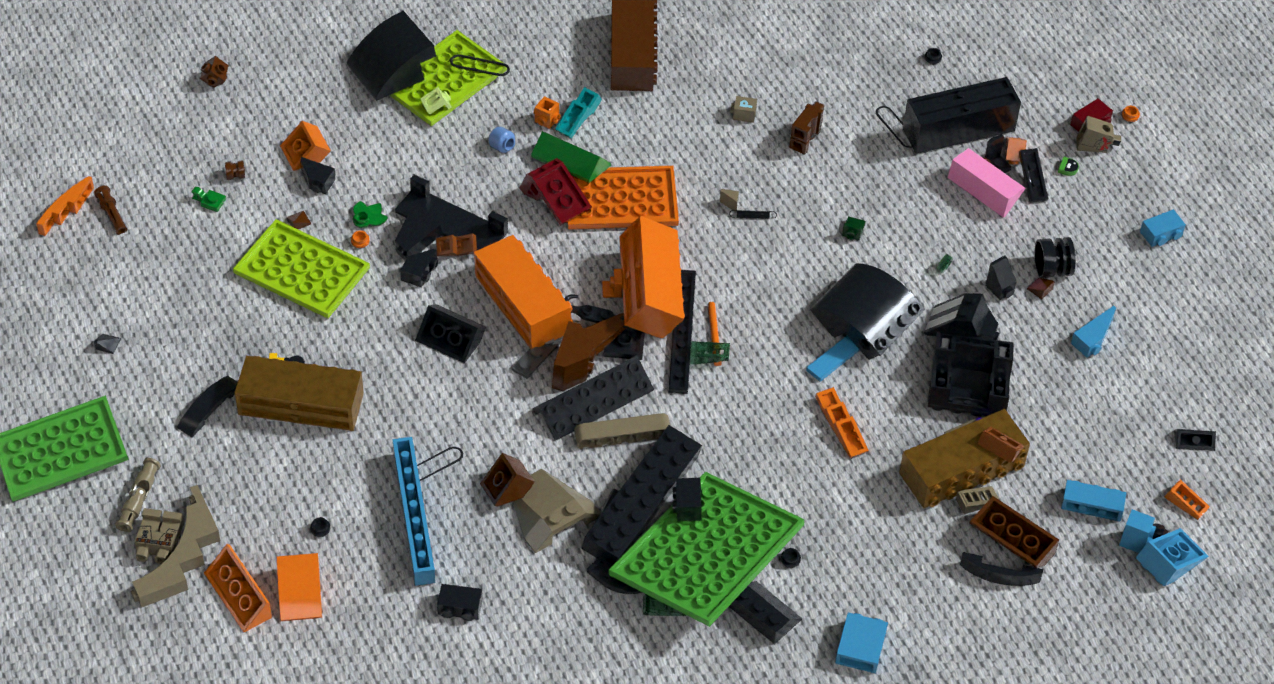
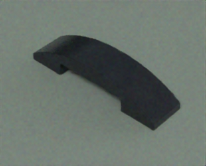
M226 376L212 384L190 406L180 420L177 429L193 437L205 425L204 421L227 398L231 399L235 395L238 382Z
M962 553L960 566L983 580L1009 586L1033 585L1041 581L1043 569L1023 565L1022 571L982 563L983 556Z

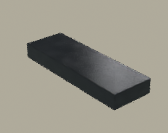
M1038 148L1020 150L1019 157L1029 202L1048 201Z

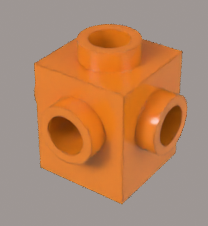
M545 96L535 106L533 112L535 114V122L549 129L558 123L561 116L559 114V103Z

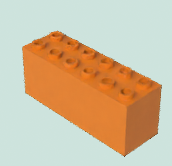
M639 216L619 236L624 325L658 338H664L685 317L678 230Z
M511 235L474 252L476 278L531 350L545 345L546 342L552 339L556 340L564 336L568 322H573L571 318L572 306L569 301H565L561 291L554 287L549 276L546 277L542 267L535 263L530 252L527 253L520 240Z

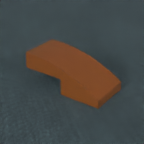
M468 234L458 237L449 235L436 238L437 256L474 254L477 251L476 235Z

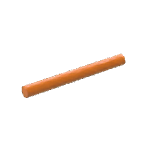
M709 302L708 313L714 366H721L716 307L714 302Z

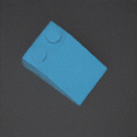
M1180 528L1148 541L1136 559L1141 563L1142 567L1155 577L1158 583L1166 586L1175 582L1209 556Z

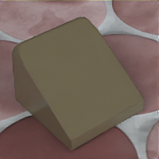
M721 189L720 202L731 210H737L739 191Z

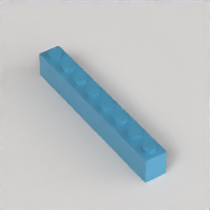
M413 438L392 439L415 586L436 583Z

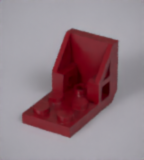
M558 158L526 174L519 187L524 195L537 201L543 199L560 226L592 208L564 163Z

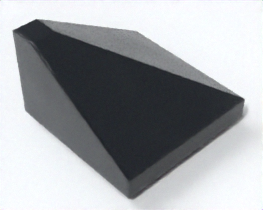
M102 334L94 341L95 349L114 354L121 338Z

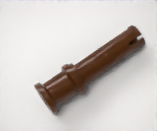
M100 186L94 191V195L99 199L101 209L106 211L117 235L127 232L128 229L116 208V200L111 196L109 186Z

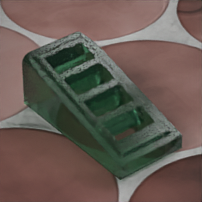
M692 341L690 364L697 365L729 361L730 343Z

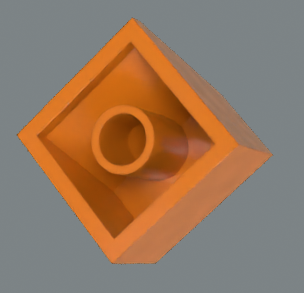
M301 121L280 145L293 171L301 169V157L319 163L331 151L318 126Z

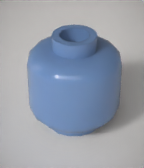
M496 127L489 135V145L501 153H506L515 146V135L504 127Z

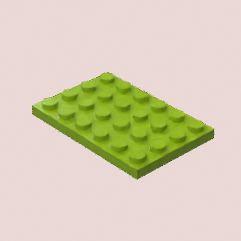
M458 30L434 46L436 57L420 63L424 77L423 81L389 95L430 126H433L499 77L456 68L450 64L451 57L457 54L503 63ZM456 57L452 61L455 65L499 74L507 71V67L503 65ZM439 87L442 92L446 91L450 96L451 100L449 103L452 108L448 109L443 105L429 114L420 98Z
M275 219L233 268V272L329 319L370 269V263Z

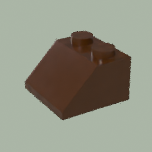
M501 453L480 485L494 506L499 507L524 498L535 481L519 459Z

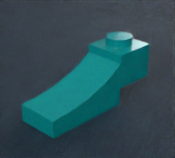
M584 87L576 100L573 99L555 130L572 138L583 122L591 114H594L602 101L600 95Z

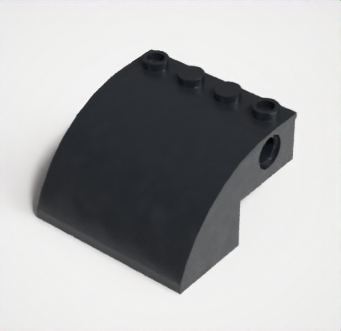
M861 263L854 264L810 309L831 336L836 338L846 333L869 360L881 356L925 310L915 296L896 278L879 268Z
M937 331L928 407L936 411L950 410L956 414L962 412L970 413L976 417L981 415L989 416L1003 409L1007 411L1014 342Z

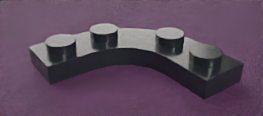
M602 556L587 568L589 575L614 592L622 594L643 593L610 576L609 569L613 565Z

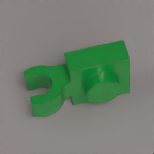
M196 186L192 190L194 194L192 199L200 201L201 207L215 212L219 211L226 200L225 195L212 190L205 193Z

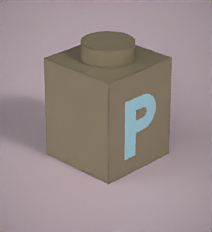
M736 96L735 103H731L730 113L733 114V120L754 123L757 99Z

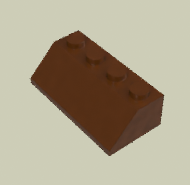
M994 496L988 500L969 522V524L1035 568L1045 566L1057 551L1058 538Z

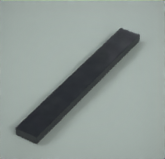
M681 270L685 317L673 329L668 393L688 394L696 271Z

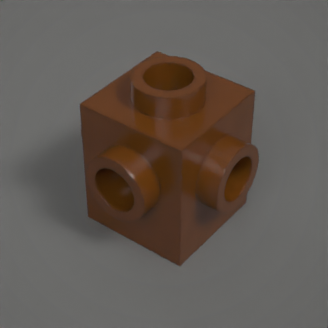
M214 56L201 67L200 79L211 87H216L219 84L222 85L227 79L226 74L229 65L217 56Z

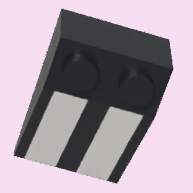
M964 293L935 305L924 335L937 336V331L978 337L989 310L983 294Z

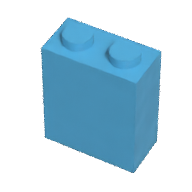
M848 612L835 664L876 674L888 622Z

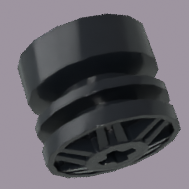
M1071 237L1056 238L1054 243L1050 238L1037 239L1034 259L1039 278L1054 277L1055 272L1060 277L1064 275L1072 276L1074 274L1076 255Z

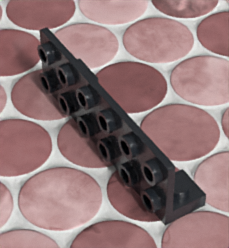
M415 174L410 178L411 191L395 208V213L407 218L413 204L417 202L441 224L443 236L476 235L477 250L502 240L508 233V218L491 211L487 221L430 194L429 181Z
M635 356L532 408L535 415L542 414L553 438L558 440L574 432V428L577 425L593 422L652 392L654 388L638 356Z

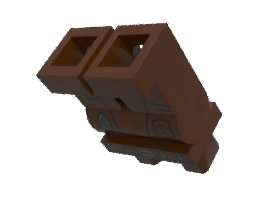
M815 101L813 105L807 104L803 112L792 124L789 148L804 155L807 153L809 141L813 140L816 134L818 135L821 132L824 104Z

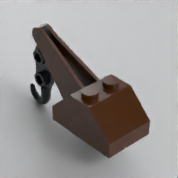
M571 294L564 299L569 301L570 299L578 298V295ZM571 305V313L578 315L585 321L596 324L583 329L579 323L568 322L553 366L552 389L564 391L587 381L588 374L593 373L595 363L592 362H594L595 357L628 328V326L624 325V313L614 315L608 309L591 305Z

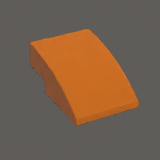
M318 553L277 556L280 620L291 621L322 618Z

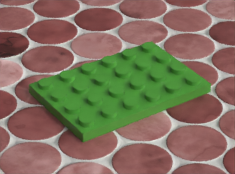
M106 395L0 433V466L13 502L129 460Z

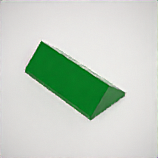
M543 131L531 153L532 158L545 164L558 158L564 163L572 176L588 183L611 167V163L602 157Z

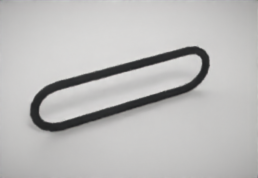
M460 54L454 55L450 59V64L460 69L496 76H505L510 72L509 66L501 62ZM456 57L493 63L507 67V72L499 74L455 65L452 61Z
M880 106V107H878V108L876 109V115L879 117V119L885 124V126L891 131V133L897 138V140H898L904 147L912 148V146H907V145H905V144L898 138V136L893 132V130L887 125V123H886V122L881 118V116L878 114V110L881 109V108H887V109H889V110L893 113V115L899 120V122H900L902 125H903V122L898 118V116H897V115L892 111V109H890L889 107H887V106Z
M450 447L432 456L431 458L417 464V466H419L450 449H458L461 453L460 458L438 469L437 471L423 477L422 479H420V481L460 461L463 458L464 454L462 449H460L459 447Z

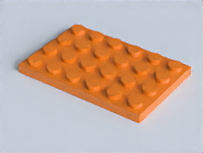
M673 165L609 167L590 183L572 176L592 208L568 221V229L628 228L639 216L666 226H679Z

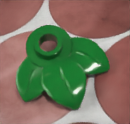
M359 201L353 208L355 214L353 223L359 228H365L369 225L379 226L388 219V216L381 214V203L366 206L365 203Z

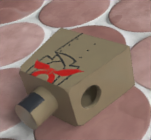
M1090 116L1086 117L1076 137L1077 151L1106 153L1110 145L1119 146L1121 143V136L1114 134L1111 123Z

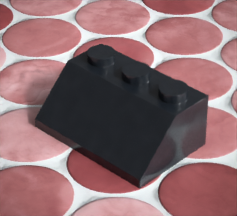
M438 304L428 305L415 341L466 363L480 344L486 326Z
M752 581L729 605V608L774 645L802 620L797 613L757 581Z

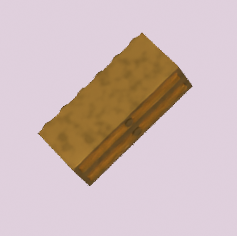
M247 355L235 390L238 415L354 431L364 395L362 371Z
M1003 409L903 451L899 474L923 509L928 506L935 507L940 501L953 499L959 491L973 489L980 484L982 486L986 485L996 477L1002 478L1010 471L1021 470L1025 466L1030 442L1008 412ZM992 427L1021 443L1024 448L1015 460L1009 463L978 445L979 438L984 430Z

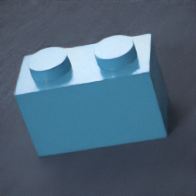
M1173 209L1144 220L1140 233L1151 247L1156 245L1162 246L1169 240L1181 238L1186 224Z
M1132 509L1119 546L1140 553L1147 542L1152 540L1156 526H1153L1155 517Z

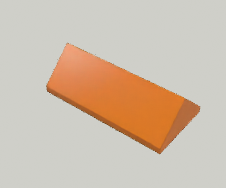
M226 544L204 574L242 631L246 632L272 618L270 603L230 544Z

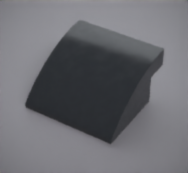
M403 10L374 28L359 43L346 63L374 99L378 101L423 81L424 77L420 63L436 57V52L432 42Z

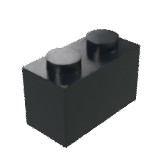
M676 478V487L672 488L673 499H676V501H673L672 505L673 513H677V522L702 521L701 478Z
M441 584L437 602L438 615L444 618L460 617L466 621L479 620L483 600L482 589Z

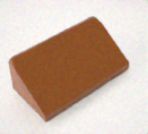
M992 427L984 430L978 441V445L1009 463L1013 462L1024 448L1021 443Z

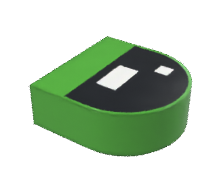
M1063 157L1058 173L1073 176L1078 172L1079 164L1074 159Z

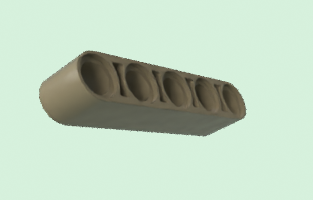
M660 413L583 423L577 425L574 428L579 449H583V447L595 448L602 447L605 444L610 446L622 444L621 442L633 443L641 442L644 439H647V441L656 440L667 426L670 425L667 414Z

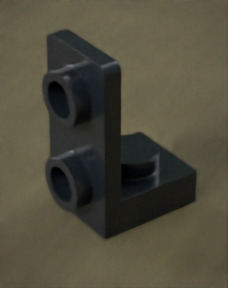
M1000 134L989 139L985 158L1003 173L1011 171L1012 166L1001 156L1004 136Z

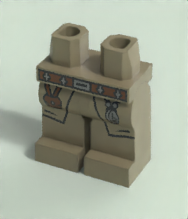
M144 508L141 526L135 539L137 561L146 562L149 555H155V562L162 564L177 546L184 526L182 513L164 511L162 514V510Z

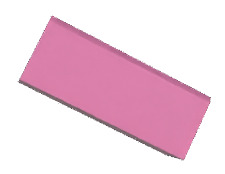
M969 148L952 159L947 177L1003 218L1026 189Z

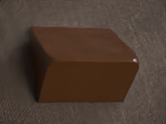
M1038 278L1027 290L1043 299L1053 290L1055 281Z

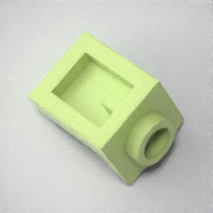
M439 87L420 98L429 114L443 105L448 109L452 108L449 103L451 100L450 96L446 91L442 92Z

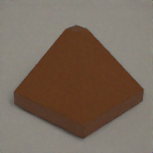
M304 211L287 217L290 225L296 229L311 225Z

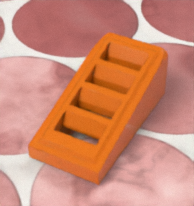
M1181 479L1164 496L1197 520L1210 507ZM1191 500L1195 502L1192 506L1189 504ZM1197 505L1201 506L1198 511L1195 510Z

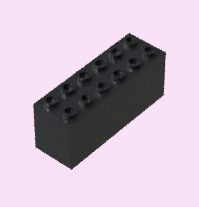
M1008 77L907 99L903 130L915 154L1014 132L1021 101Z

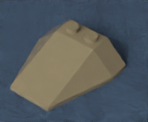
M543 469L531 474L535 482L524 498L513 501L524 539L535 553L550 546L553 535L580 520L587 525L596 520L600 514L599 509L590 499Z

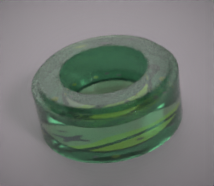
M946 254L939 262L937 270L944 273L950 266L953 257Z

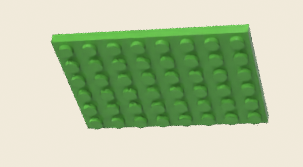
M705 472L700 477L702 521L677 522V513H673L672 505L609 569V575L710 627L804 526V519Z

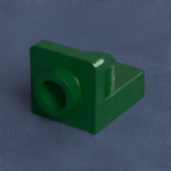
M848 216L846 223L843 225L842 236L850 240L860 241L866 221Z

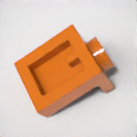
M614 269V276H610V281H602L603 298L622 297L621 269Z

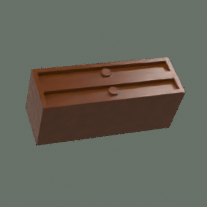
M612 0V91H653V85H657V75L654 74L658 71V62H654L658 56V49H654V47H657L658 37L654 36V34H657V24H654V22H657V11H654V9H657V0Z

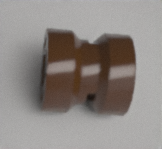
M244 160L237 161V163L225 162L227 180H233L235 177L239 179L245 178Z

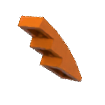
M88 176L72 186L45 211L36 223L40 235L46 236L54 223L62 225L70 212L78 213L94 189L92 177Z
M834 387L816 393L815 397L824 416L848 456L853 458L868 452L869 450L854 417H850L844 402H840Z

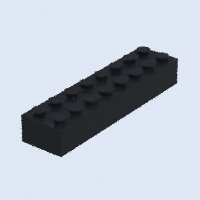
M668 425L586 534L581 549L597 559L602 556L614 565L635 544L673 492L672 488L676 487V478H683L696 461L702 445Z

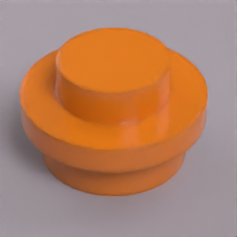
M1129 105L1123 109L1121 115L1124 120L1135 122L1139 119L1140 113L1137 107Z
M362 230L354 232L351 237V243L356 248H364L370 242L368 234Z

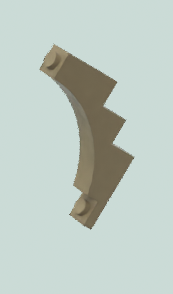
M198 485L190 487L191 496H188L191 505L186 506V525L175 550L155 570L142 578L132 581L134 590L131 591L134 602L139 601L141 608L189 590L184 573L205 565L200 548L221 541L219 530Z

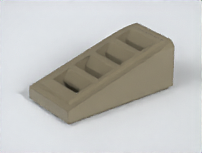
M982 487L957 492L956 501L963 514L980 510L989 500L986 493H990L991 496L999 499L993 487Z

